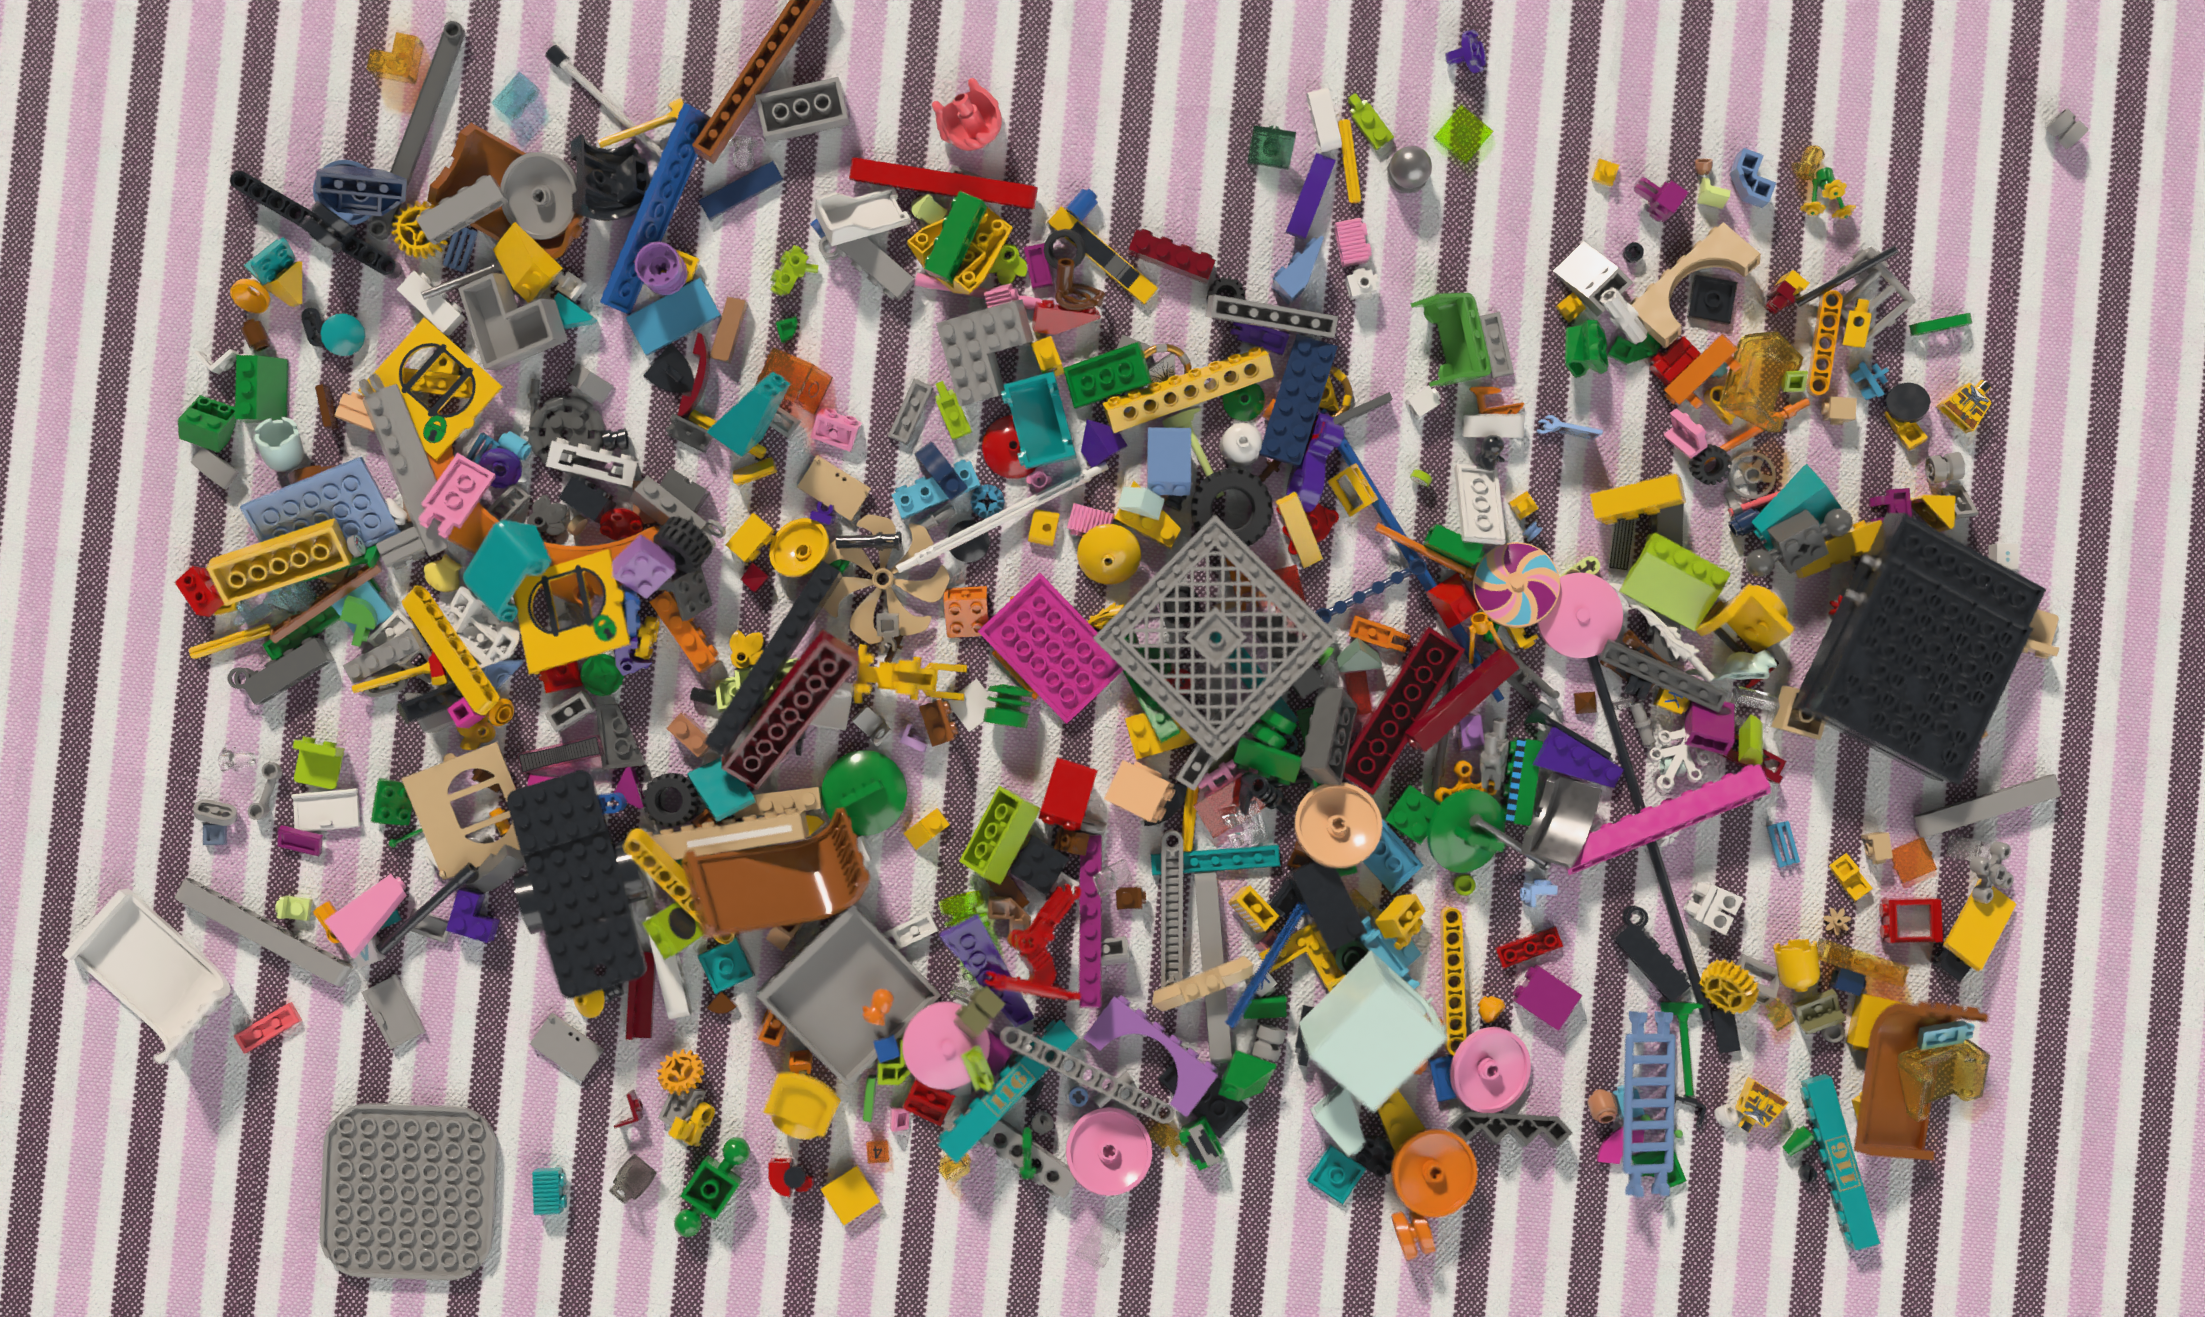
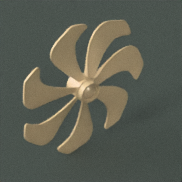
M866 515L856 524L858 527L871 531L873 535H876L878 532L896 534V527L893 521L886 517ZM909 524L913 539L912 544L896 565L914 557L915 553L934 545L924 526ZM835 540L829 545L827 555L823 560L825 563L830 564L838 559L847 560L862 567L873 576L872 579L842 577L825 603L824 609L830 615L837 618L839 604L844 597L854 591L874 585L876 589L858 606L851 616L850 628L852 632L868 644H875L884 640L882 636H877L873 620L881 592L886 590L888 612L899 613L900 635L909 636L921 633L928 628L932 617H917L910 614L898 600L892 586L895 584L923 601L936 602L943 596L950 580L944 565H941L937 573L927 580L896 579L893 575L898 572L896 565L890 570L886 569L892 549L879 551L880 569L876 570L862 548L837 549ZM882 573H886L889 576V581L885 585H881L878 582V577Z

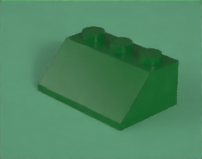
M236 355L235 419L246 423H261L269 418L272 421L282 420L281 417L287 418L288 359L259 355Z
M1244 737L1240 738L1233 761L1238 763L1237 768L1249 771L1250 768L1258 770V775L1268 779L1270 775L1278 777L1277 782L1288 786L1290 782L1295 783L1301 767V757Z

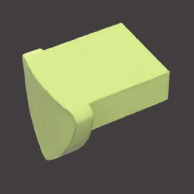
M1702 177L1697 203L1723 209L1730 198L1731 190L1711 186L1710 179Z
M923 195L911 203L913 215L928 225L942 220L947 210L932 200V196Z

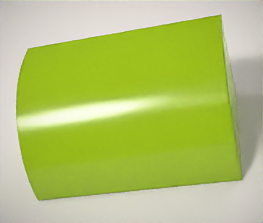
M1750 715L1739 729V762L1753 766L1760 764L1761 766L1763 762V724L1756 716Z

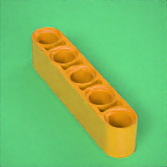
M1836 290L1824 293L1819 300L1806 383L1807 392L1813 396L1826 393L1830 385L1843 302L1841 293ZM1828 295L1835 297L1836 304L1834 306H1829L1826 303ZM1824 317L1832 319L1833 324L1830 328L1823 325ZM1821 338H1826L1829 341L1827 349L1820 347L1819 341ZM1818 359L1825 361L1826 368L1824 370H1819L1816 367ZM1815 380L1820 381L1823 385L1820 392L1813 389V382Z

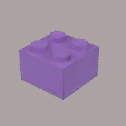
M641 534L612 561L613 578L646 599L675 573L674 556Z

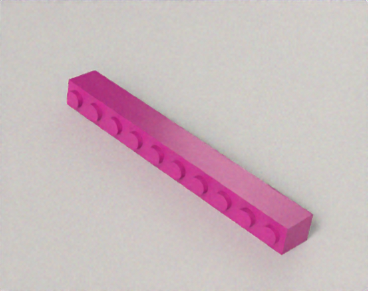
M1760 764L1756 766L1748 765L1739 773L1734 775L1733 773L1726 774L1717 782L1713 783L1710 781L1704 783L1700 789L1695 791L1687 790L1678 798L1665 799L1660 803L1661 805L1656 807L1648 806L1642 809L1639 814L1634 816L1632 814L1626 815L1617 823H1607L1602 825L1600 830L1590 831L1576 862L1571 868L1565 867L1568 875L1577 873L1771 793V786Z

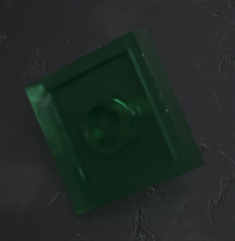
M1254 125L1247 163L1289 170L1296 132L1281 130L1278 126L1273 128L1274 125L1269 127Z

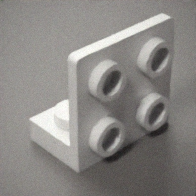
M844 682L810 725L846 730L854 691L852 683Z

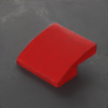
M916 1078L902 1108L941 1127L955 1096L942 1089L929 1087Z

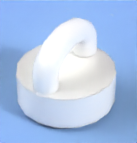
M1725 1104L1715 1109L1714 1115L1720 1125L1729 1127L1737 1124L1738 1113L1734 1106Z

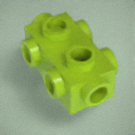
M793 245L789 252L785 251L780 259L782 263L780 269H775L770 278L772 281L770 291L778 296L789 294L797 278H802L805 272L817 273L818 265L806 263L809 256L804 254L805 251L802 248Z

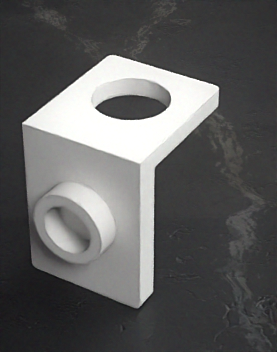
M229 349L213 363L205 353L200 351L194 352L210 371L217 374L230 369L236 360V355H240L238 352Z

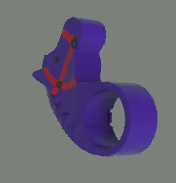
M1320 409L1317 411L1300 467L1292 466L1286 489V496L1293 492L1297 493L1305 512H1311L1319 502L1324 488L1326 458L1332 452L1334 446L1338 447L1341 444L1344 436V427L1334 424V418L1330 417L1326 411L1322 414Z

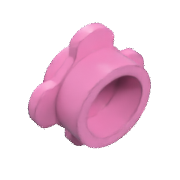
M1037 467L1035 472L1026 478L1027 483L1031 484L1037 493L1043 491V488L1052 482V478L1047 476L1041 467Z

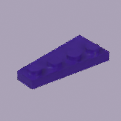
M1554 727L1551 728L1532 764L1610 788L1615 787L1624 770Z

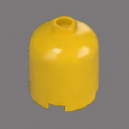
M1809 939L1787 940L1788 945L1780 946V943L1774 944L1773 950L1778 977L1784 986L1795 989V992H1805L1808 990V987L1813 986L1819 981L1820 968L1817 941H1813L1810 944Z

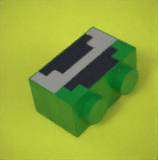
M1205 1116L1182 1126L1179 1140L1184 1147H1187L1190 1160L1193 1165H1197L1199 1171L1223 1160L1225 1152Z

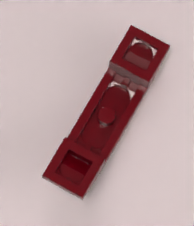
M697 333L693 354L696 357H700L691 397L682 395L677 416L684 419L691 414L700 402L709 377V347L706 337L701 333Z

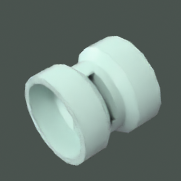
M1674 757L1660 759L1661 775H1665ZM1683 760L1675 774L1677 777L1685 776L1686 767Z

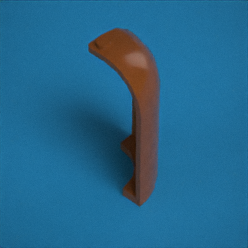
M470 123L459 132L456 146L451 154L454 157L449 168L445 166L440 175L430 184L427 202L438 206L441 200L447 197L452 198L458 194L457 192L461 188L476 184V180L482 176L491 175L501 187L502 178L509 165L518 157L527 153ZM501 206L473 222L470 226L500 241L511 227V224L507 220ZM578 214L570 222L566 232L556 238L533 240L553 259H556L568 250L575 238L578 239L583 231L582 225L586 217Z

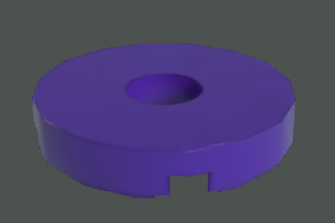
M502 448L491 449L484 453L479 460L481 467L495 474L496 478L490 485L494 488H508L512 484L515 485L521 478L522 463L520 458L512 451ZM495 466H504L506 470L499 472L495 469Z

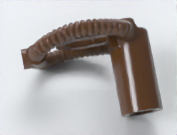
M1069 258L1059 259L1057 265L1056 302L1068 310L1075 311L1095 306L1100 307L1105 293L1089 285L1073 283L1075 262ZM1076 289H1082L1096 296L1091 299V296L1089 294ZM1075 294V295H1078L1077 297H1080V296H1081V297H1084V298H1086V299H1084V300H1077V299H1075L1074 297H1071V296H1068V295Z

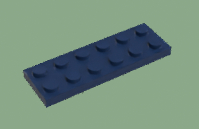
M1299 334L1296 335L1259 455L1300 467L1338 346Z

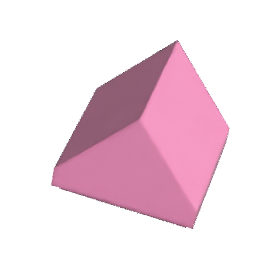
M891 1107L890 1130L895 1132L909 1129V1111L902 1107Z

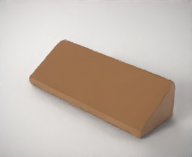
M727 297L709 358L731 363L748 305L746 300Z

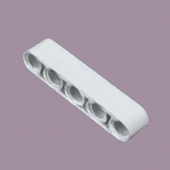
M649 935L668 1018L671 1020L691 1015L692 1007L679 952L664 960Z

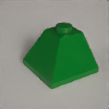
M1235 1050L1223 1074L1218 1094L1239 1102L1262 1093L1276 1068V1064Z

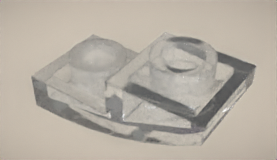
M1124 859L1113 863L1092 877L1099 897L1112 893L1119 889L1118 886L1133 880L1127 862Z

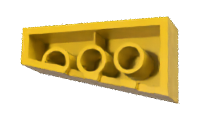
M1398 1088L1377 1108L1395 1154L1408 1137L1426 1129Z

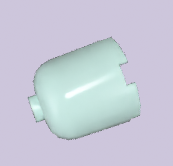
M281 417L282 420L275 421L269 418L255 428V443L264 463L270 469L279 472L290 471L299 466L305 455L297 424L292 419Z

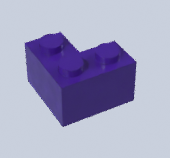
M466 887L458 889L446 931L485 943L494 941L500 920L480 914L486 893Z

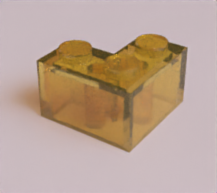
M396 32L392 53L370 49L366 70L375 77L416 85L424 43L417 36Z

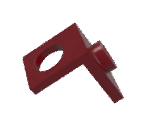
M635 1090L629 1091L626 1094L633 1117L617 1122L614 1125V1129L637 1122L643 1118V1104L641 1099L637 1098Z

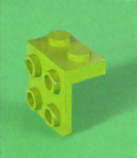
M303 736L302 740H294L293 748L299 749L294 781L327 789H335L339 779L345 748L337 747L336 742L324 741L323 743H318L316 738Z

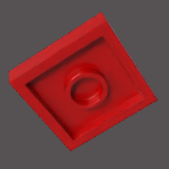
M577 661L539 672L541 674L539 679L543 681L546 694L583 686Z

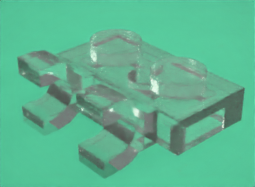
M1256 800L1251 801L1248 815L1241 814L1240 807L1238 806L1236 807V814L1222 816L1223 824L1227 825L1229 830L1241 824L1243 832L1227 835L1230 844H1233L1234 848H1238L1245 843L1252 847L1269 840Z

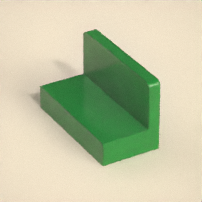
M1285 995L1253 996V1000H1250L1251 1003L1248 1002L1250 1005L1247 1004L1249 1006L1246 1007L1247 1010L1244 1009L1246 1012L1243 1011L1244 1019L1287 1017V997Z

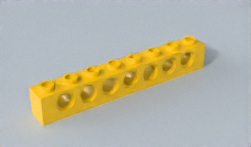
M1253 347L1246 353L1233 354L1226 360L1214 361L1206 367L1191 369L1188 373L1181 376L1174 375L1164 382H1155L1147 388L1132 390L1127 395L1112 397L1107 402H1104L1103 406L1110 428L1113 433H1117L1272 378L1274 373L1267 351L1263 347ZM1252 364L1249 369L1244 370L1246 365ZM1232 371L1229 376L1224 377L1226 372ZM1212 378L1209 383L1204 384L1206 379ZM1192 385L1188 391H1184L1186 386ZM1172 392L1170 397L1164 398L1166 393ZM1152 399L1150 404L1144 405L1146 400ZM1132 406L1130 411L1124 412L1126 407Z

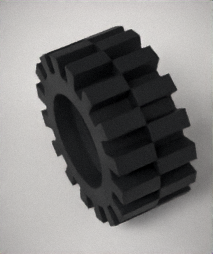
M1231 277L1216 279L1210 285L1207 292V301L1209 295H1218L1224 289L1232 291L1235 299L1245 300L1246 298L1243 285L1239 284L1237 279L1233 280Z
M1707 444V448L1694 456L1693 461H1689V465L1692 466L1689 468V471L1700 482L1706 485H1717L1716 481L1721 483L1723 482L1722 477H1728L1725 473L1726 471L1731 472V468L1728 465H1732V461L1729 460L1731 457L1725 450L1716 445ZM1715 457L1717 460L1715 468L1710 472H1705V462L1709 458Z

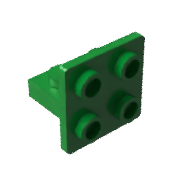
M379 778L376 786L371 822L408 826L412 803L403 782Z

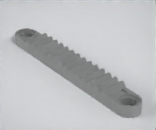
M1176 830L1166 831L1161 839V988L1183 980V838ZM1170 835H1175L1179 840L1178 844L1174 847H1170L1166 843V839Z

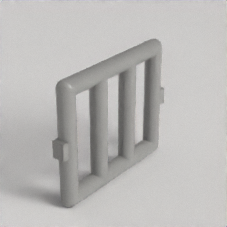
M1865 249L1848 265L1840 267L1837 270L1838 273L1830 280L1875 255L1871 250ZM1882 262L1874 266L1875 270L1842 297L1840 317L1846 323L1849 312L1844 306L1880 276L1890 285L1869 302L1867 313L1873 311L1895 291L1904 299L1900 305L1868 331L1866 342H1869L1885 327L1892 326L1897 321L1896 318L1916 301L1915 297ZM1828 295L1826 297V302L1830 306H1834L1836 304L1835 297ZM1855 318L1854 325L1860 327L1861 325L1858 322H1860L1862 318Z

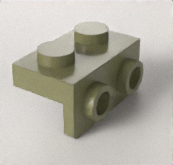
M1834 989L1793 1003L1797 1024L1807 1035L1846 1021V1016L1840 1010L1837 993Z

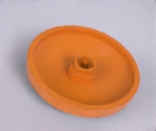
M1439 1128L1418 1131L1402 1143L1394 1157L1392 1182L1396 1194L1403 1204L1420 1215L1426 1217L1450 1215L1465 1205L1475 1189L1477 1181L1475 1156L1469 1145L1458 1135Z

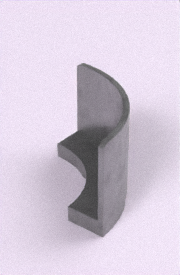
M1553 773L1546 780L1544 793L1539 808H1542V812L1539 818H1534L1529 829L1526 831L1521 853L1571 868L1579 857L1591 830L1602 789Z

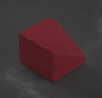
M752 563L740 580L757 594L771 577L756 564Z

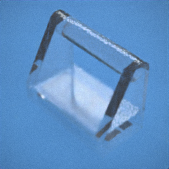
M1738 685L1735 686L1730 702L1734 704V725L1742 726L1747 720L1735 716L1739 704L1767 710L1765 724L1762 723L1763 732L1769 733L1780 707L1776 695Z

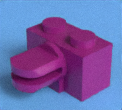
M1644 177L1639 180V184L1633 189L1635 193L1649 202L1650 206L1646 211L1650 213V217L1663 223L1675 213L1689 193L1672 180L1669 183L1665 181L1658 187Z

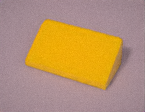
M770 457L734 470V484L741 486L776 473L777 468L773 458Z

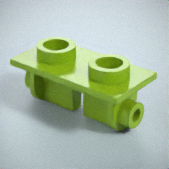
M977 1045L962 1054L961 1058L975 1090L977 1091L982 1088L985 1091H990L993 1089L994 1077L980 1045Z

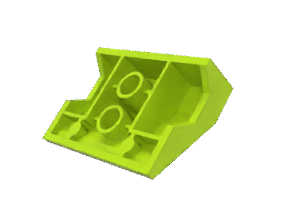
M1653 533L1647 535L1646 545L1638 561L1629 570L1619 592L1694 632L1721 594L1731 573L1665 537Z

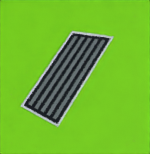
M1620 518L1613 525L1608 569L1629 572L1636 519L1626 520V518Z

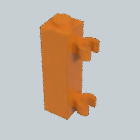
M1721 334L1664 389L1667 392L1666 398L1672 404L1677 402L1679 405L1687 399L1698 409L1704 402L1694 391L1724 362L1734 372H1737L1742 367L1732 356L1738 348L1724 334Z

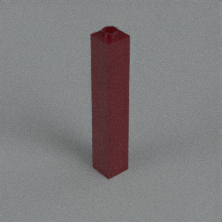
M1498 648L1404 733L1409 738L1407 740L1408 744L1414 750L1419 749L1427 752L1520 667L1509 652Z

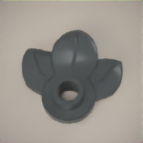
M543 495L534 502L533 514L529 516L528 524L536 526L539 533L546 532L551 536L560 535L566 531L561 521L566 516L568 507L560 503L551 504L549 497ZM541 519L543 523L541 525L535 524V520Z

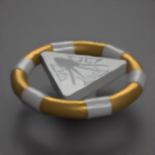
M1166 343L1156 344L1143 351L1145 359L1155 353L1171 352L1148 368L1152 383L1164 382L1175 375V355L1178 356L1184 366V374L1192 369L1190 359L1177 346ZM1172 392L1170 394H1166L1164 398L1170 397Z

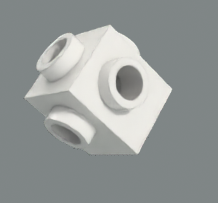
M1365 268L1353 271L1352 275L1345 278L1350 300L1360 298L1361 301L1373 297L1372 294H1375L1377 291V287H1379L1378 277L1376 274L1373 275L1372 269L1367 271Z

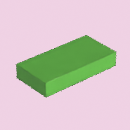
M869 1075L866 1080L863 1120L865 1122L873 1120L877 1075Z

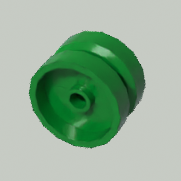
M1268 708L1259 717L1262 719L1261 722L1255 721L1247 731L1266 745H1272L1283 751L1288 741L1285 737L1278 734L1279 730L1292 735L1298 725Z

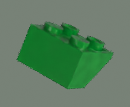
M199 395L178 418L179 439L219 453L230 441L236 425L235 407Z

